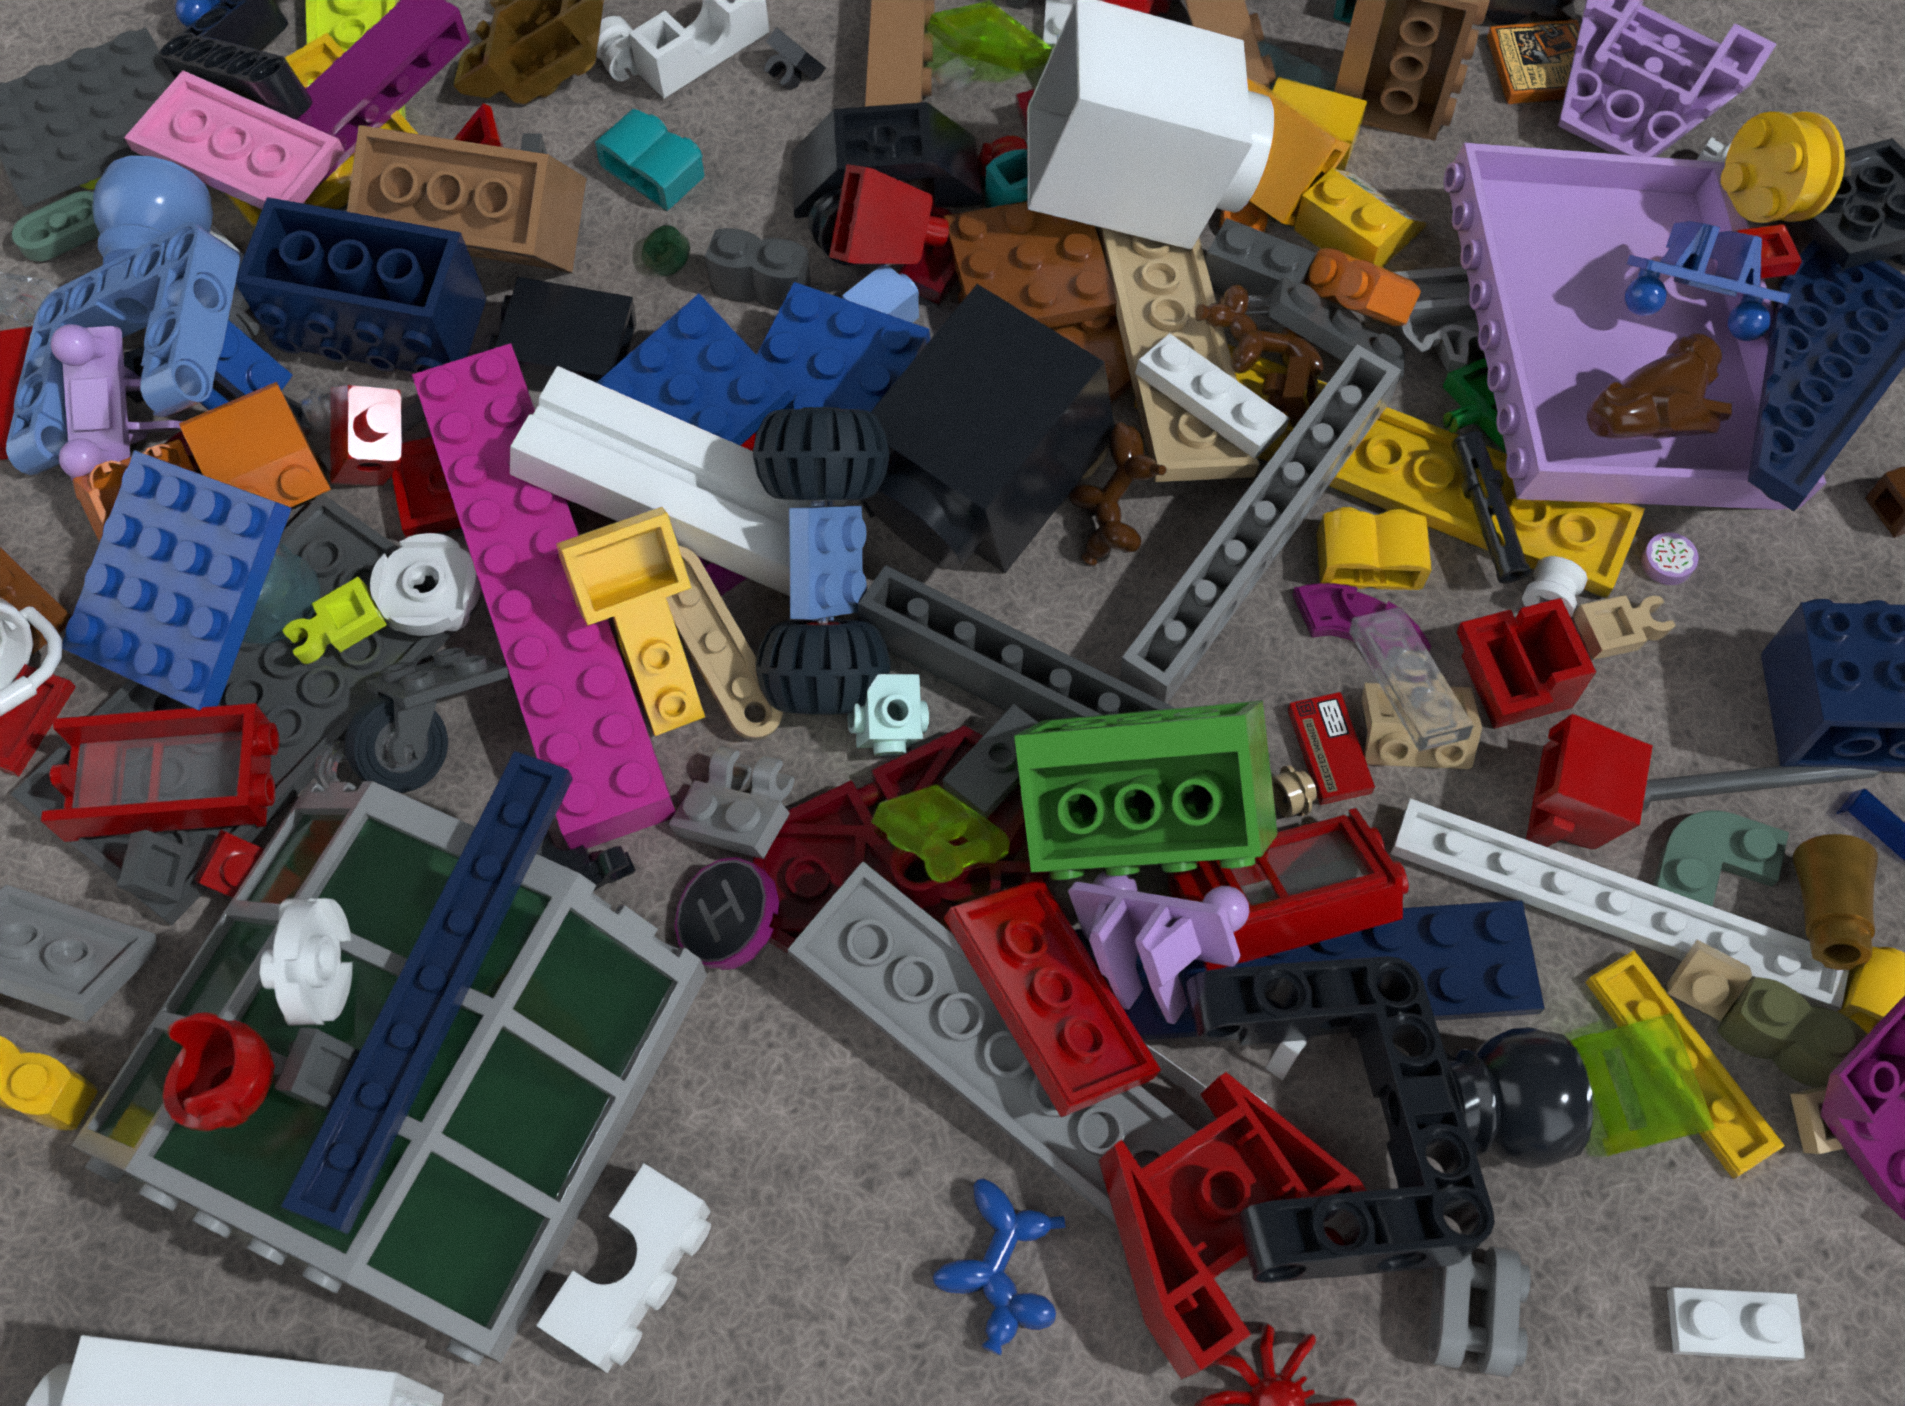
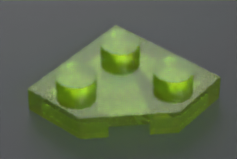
M990 0L932 13L927 30L942 41V46L950 52L1016 71H1024L1047 64L1053 49Z

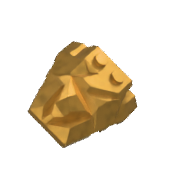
M491 0L490 4L495 9L493 21L490 26L485 20L480 21L477 25L475 32L483 41L471 49L464 50L458 63L453 86L461 94L490 98L501 91L512 101L520 104H526L539 95L541 97L549 96L558 88L562 81L573 74L576 76L583 75L595 64L604 0Z

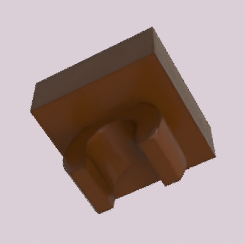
M1290 356L1287 375L1269 373L1264 377L1262 394L1269 395L1268 403L1281 412L1287 411L1292 428L1297 425L1318 397L1319 384L1311 357Z

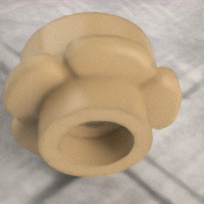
M1290 765L1281 767L1280 774L1271 777L1275 805L1285 818L1298 813L1300 816L1309 814L1312 811V802L1317 797L1313 780L1305 771H1295ZM1285 796H1287L1288 803L1283 802Z

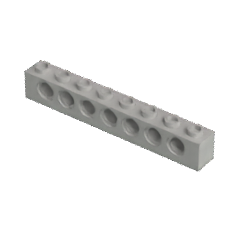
M1357 344L1123 655L1120 681L1167 704L1391 402L1401 369Z

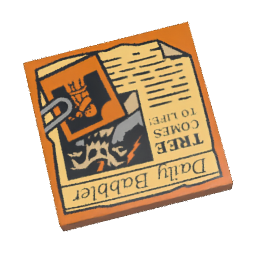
M1577 19L1490 27L1487 40L1507 104L1564 99L1580 31Z

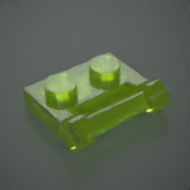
M937 784L881 802L871 820L874 825L887 833L888 840L894 846L904 851L913 852L923 859L928 875L938 883H945L959 877L964 868L978 862L993 863L1007 855L1010 847L1007 835L1000 828ZM961 836L970 841L957 847L948 843V841Z
M1673 1013L1569 1040L1577 1048L1587 1070L1592 1096L1607 1136L1601 1139L1607 1157L1715 1129ZM1619 1048L1646 1124L1645 1128L1630 1131L1603 1052Z

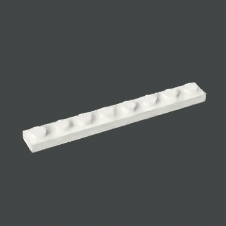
M1411 798L1405 807L1390 853L1391 855L1509 898L1523 900V903L1680 960L1684 959L1696 940H1699L1749 966L1752 973L1750 981L1754 978H1768L1781 982L1798 992L1811 1007H1823L1838 1011L1842 1007L1849 970L1826 968L1821 962L1814 960L1811 955L1810 942Z

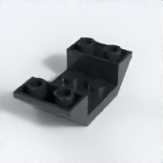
M928 102L833 109L792 150L795 218H808L814 203L823 194L834 189H840V184H843L846 164L872 168L897 180L912 181L918 178L933 177L936 207H963L966 205L983 204L975 137Z

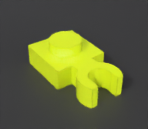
M356 577L313 602L312 606L317 614L310 620L304 618L293 620L282 631L293 643L308 637L303 645L293 650V654L303 664H309L318 660L330 643L342 652L385 627L387 623L374 602L367 585L359 577Z

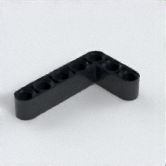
M222 0L167 42L159 51V56L175 78L182 71H186L293 119L304 114L312 105L311 96L286 58L260 50L281 34L288 26V20L275 0Z

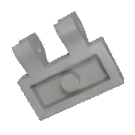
M720 746L714 752L710 761L708 783L696 780L693 782L668 825L681 838L764 859L790 814L782 804V800L792 790L795 779L793 776L778 773L784 764L782 760L762 756L753 770L751 793L741 792L739 790L749 780L752 769L748 765L735 763L740 755L738 750Z

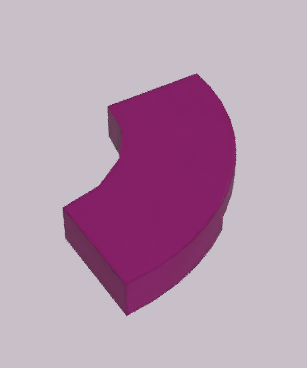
M1318 583L1294 587L1292 596L1312 638L1336 636L1352 640L1369 651L1380 668L1427 654L1432 647L1419 626L1398 606L1390 601L1385 604L1374 597L1357 592V587L1334 583Z

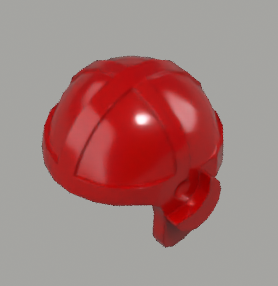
M208 1012L193 1014L179 1019L168 1026L170 1039L183 1046L170 1067L164 1083L163 1101L165 1110L170 1117L180 1125L198 1131H210L225 1127L234 1128L244 1123L264 1102L272 1083L275 1065L272 1054L263 1037L242 1022L222 1019Z

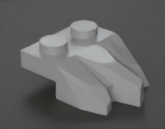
M1462 266L1394 272L1413 281L1419 287L1421 293L1406 325L1390 326V328L1398 333L1417 352H1424L1429 350L1430 347H1434L1447 371L1452 372L1467 365L1468 346L1476 347L1484 352L1478 343V321L1475 309H1472L1470 306V285L1467 272Z

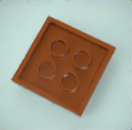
M1028 201L944 216V219L949 223L947 241L964 299L975 285L979 284L1049 328L1117 316L1115 311L1117 301L1113 281L1094 225L1029 210Z

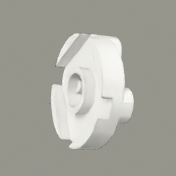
M435 533L413 535L399 542L400 549L394 551L389 557L384 553L376 562L370 578V592L387 624L393 630L410 635L428 636L439 634L446 630L458 631L468 623L470 612L478 602L481 585L471 555L462 549L459 543L451 537ZM425 576H433L437 585L431 591L420 593L419 590L413 589L414 585L423 584Z
M285 899L279 908V924L275 934L273 950L265 951L261 958V982L264 988L275 989L278 1005L284 1015L285 1022L289 1026L325 1025L323 1021H334L341 1014L350 990L352 962H341L340 942H351L348 921L342 908L334 899Z

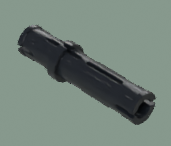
M1468 432L1458 436L1451 442V447L1456 454L1464 479L1461 483V489L1464 497L1471 499L1483 538L1497 573L1498 582L1503 584L1512 583L1528 576L1531 573V569L1526 562L1514 522L1501 490L1504 485L1502 473L1499 470H1494L1482 432ZM1478 468L1489 495L1488 498H1485L1476 474V469ZM1496 515L1502 535L1506 543V545L1503 547L1501 546L1495 525L1492 520V516Z

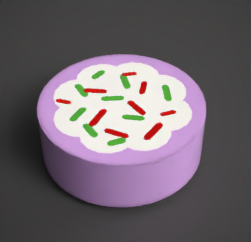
M1670 532L1654 536L1647 544L1641 556L1642 567L1646 574L1656 582L1665 585H1677L1685 582L1697 567L1699 560L1697 549L1690 540L1680 534Z

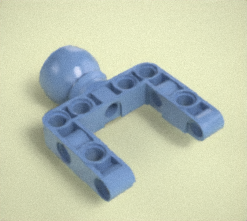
M127 156L114 160L97 181L93 194L92 211L94 222L100 233L97 248L103 257V265L55 289L43 300L38 308L14 400L15 410L6 442L8 459L20 472L34 475L59 465V452L63 445L68 442L63 364L54 356L51 349L52 335L61 326L75 324L84 328L114 326L121 329L122 338L147 327L144 338L145 349L141 366L144 368L140 381V390L146 404L155 411L153 415L169 417L203 402L210 396L217 362L224 344L240 256L236 250L210 234L213 219L212 197L206 185L191 171L174 162L152 156Z

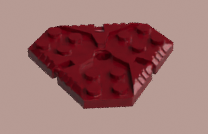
M964 725L871 770L873 781L858 789L853 781L850 780L788 810L790 814L765 858L753 857V863L764 869L774 881L779 898L778 915L775 913L772 915L769 927L773 931L768 942L788 954V948L862 862L867 864L950 932L951 930L944 920L950 907L1000 892L1001 882H1020V885L1041 878L1044 882L1048 881L1049 871L1031 872L1020 784L985 821L943 789V778L977 744L983 735ZM884 801L888 811L872 817L868 807ZM917 868H924L934 874L930 880L924 883H914L904 877L909 871Z

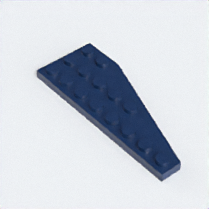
M1814 239L1800 254L1802 263L1795 275L1782 276L1778 281L1777 291L1791 294L1788 304L1775 301L1748 474L1749 483L1760 489L1771 500L1781 503L1793 512L1807 497L1905 366V275L1881 260L1843 269Z

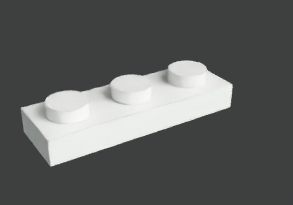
M1170 333L1138 360L1135 374L1254 459L1286 430L1290 419L1288 416Z

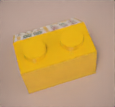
M1331 168L1302 195L1294 231L1320 249L1334 248L1383 268L1426 227L1427 223L1354 173Z

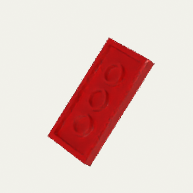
M1042 878L950 907L944 917L946 924L1061 1118L1152 1081L1161 1071L1159 1065Z

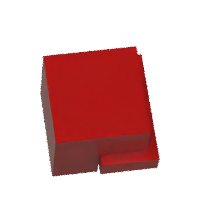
M1561 598L1523 607L1518 612L1516 618L1510 609L1460 623L1456 632L1464 649L1461 657L1494 729L1573 708L1596 674L1595 667Z
M1573 713L1550 728L1548 739L1551 741L1543 745L1525 840L1545 847L1564 840L1574 845L1595 850L1639 826L1653 745Z

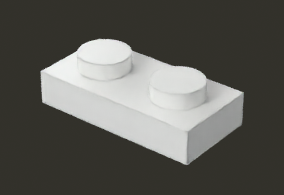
M1677 1287L1667 1290L1673 1354L1792 1361L1805 1359L1797 1294Z

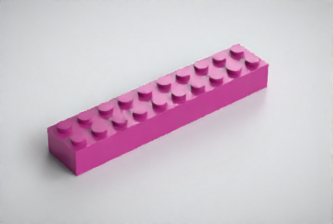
M510 343L412 374L537 759L568 769L573 778L556 813L562 836L570 849H575L581 845L590 848L672 819L676 810L609 619L591 625L586 624L577 608L558 554L556 543L579 536L567 499L510 475V446L528 415H533L535 412V407L512 344Z

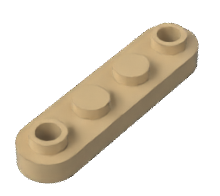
M678 546L692 587L691 589L666 597L678 635L735 733L748 740L764 739L777 729L783 712L773 708L761 691L756 673L757 658L700 559L690 549ZM751 705L759 706L764 712V719L758 723L748 721L744 714L745 709Z

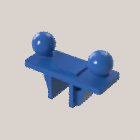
M1694 221L1674 223L1666 248H1669V250L1660 262L1629 255L1626 263L1627 265L1640 268L1638 277L1628 285L1625 291L1627 308L1638 316L1653 315L1664 306L1667 299V291L1663 282L1659 280L1660 273L1674 276L1675 282L1734 297H1736L1737 292L1743 293L1740 304L1733 308L1729 314L1728 329L1736 339L1746 342L1761 338L1770 326V314L1767 308L1762 305L1763 299L1788 304L1791 294L1760 287L1761 237L1733 231L1719 232L1720 227ZM1709 258L1717 260L1715 275L1705 273Z

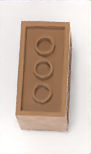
M1356 0L1334 92L1367 101L1361 123L1363 125L1436 141L1440 125L1449 127L1455 110L1457 99L1450 97L1451 92L1460 94L1468 65L1461 64V59L1471 60L1476 46L1479 30L1472 29V25L1480 26V24H1483L1490 0Z
M359 125L347 212L461 232L468 252L472 257L572 273L586 177L549 154Z

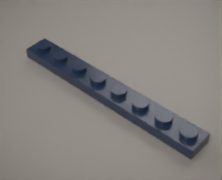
M517 751L513 752L281 1205L282 1208L344 1234H349L573 780L568 769Z

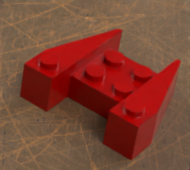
M1227 1072L1216 1078L1200 1094L1216 1117L1215 1121L1142 1169L1123 1140L1114 1144L1098 1160L1145 1325L1181 1380L1202 1371L1251 1335L1214 1279L1247 1256L1239 1213L1247 1207L1267 1201L1367 1191L1357 1176ZM1324 1226L1325 1233L1329 1239L1338 1245L1344 1246L1341 1235L1336 1230Z

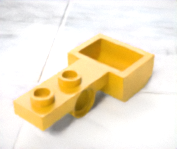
M659 507L556 543L574 600L586 624L591 625L611 617L613 618L622 655L634 679L653 734L657 736L705 718L666 597L692 588L666 510L663 507Z

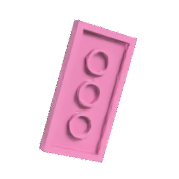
M182 71L124 137L132 151L143 156H152L174 162L191 171L203 183L260 209H263L267 197L304 203L345 152L338 138L186 71Z

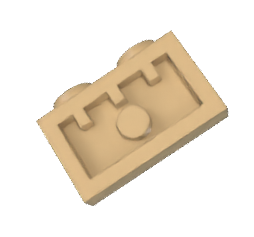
M1364 683L1361 701L1368 732L1364 749V757L1368 765L1470 769L1473 767L1482 725L1472 688Z

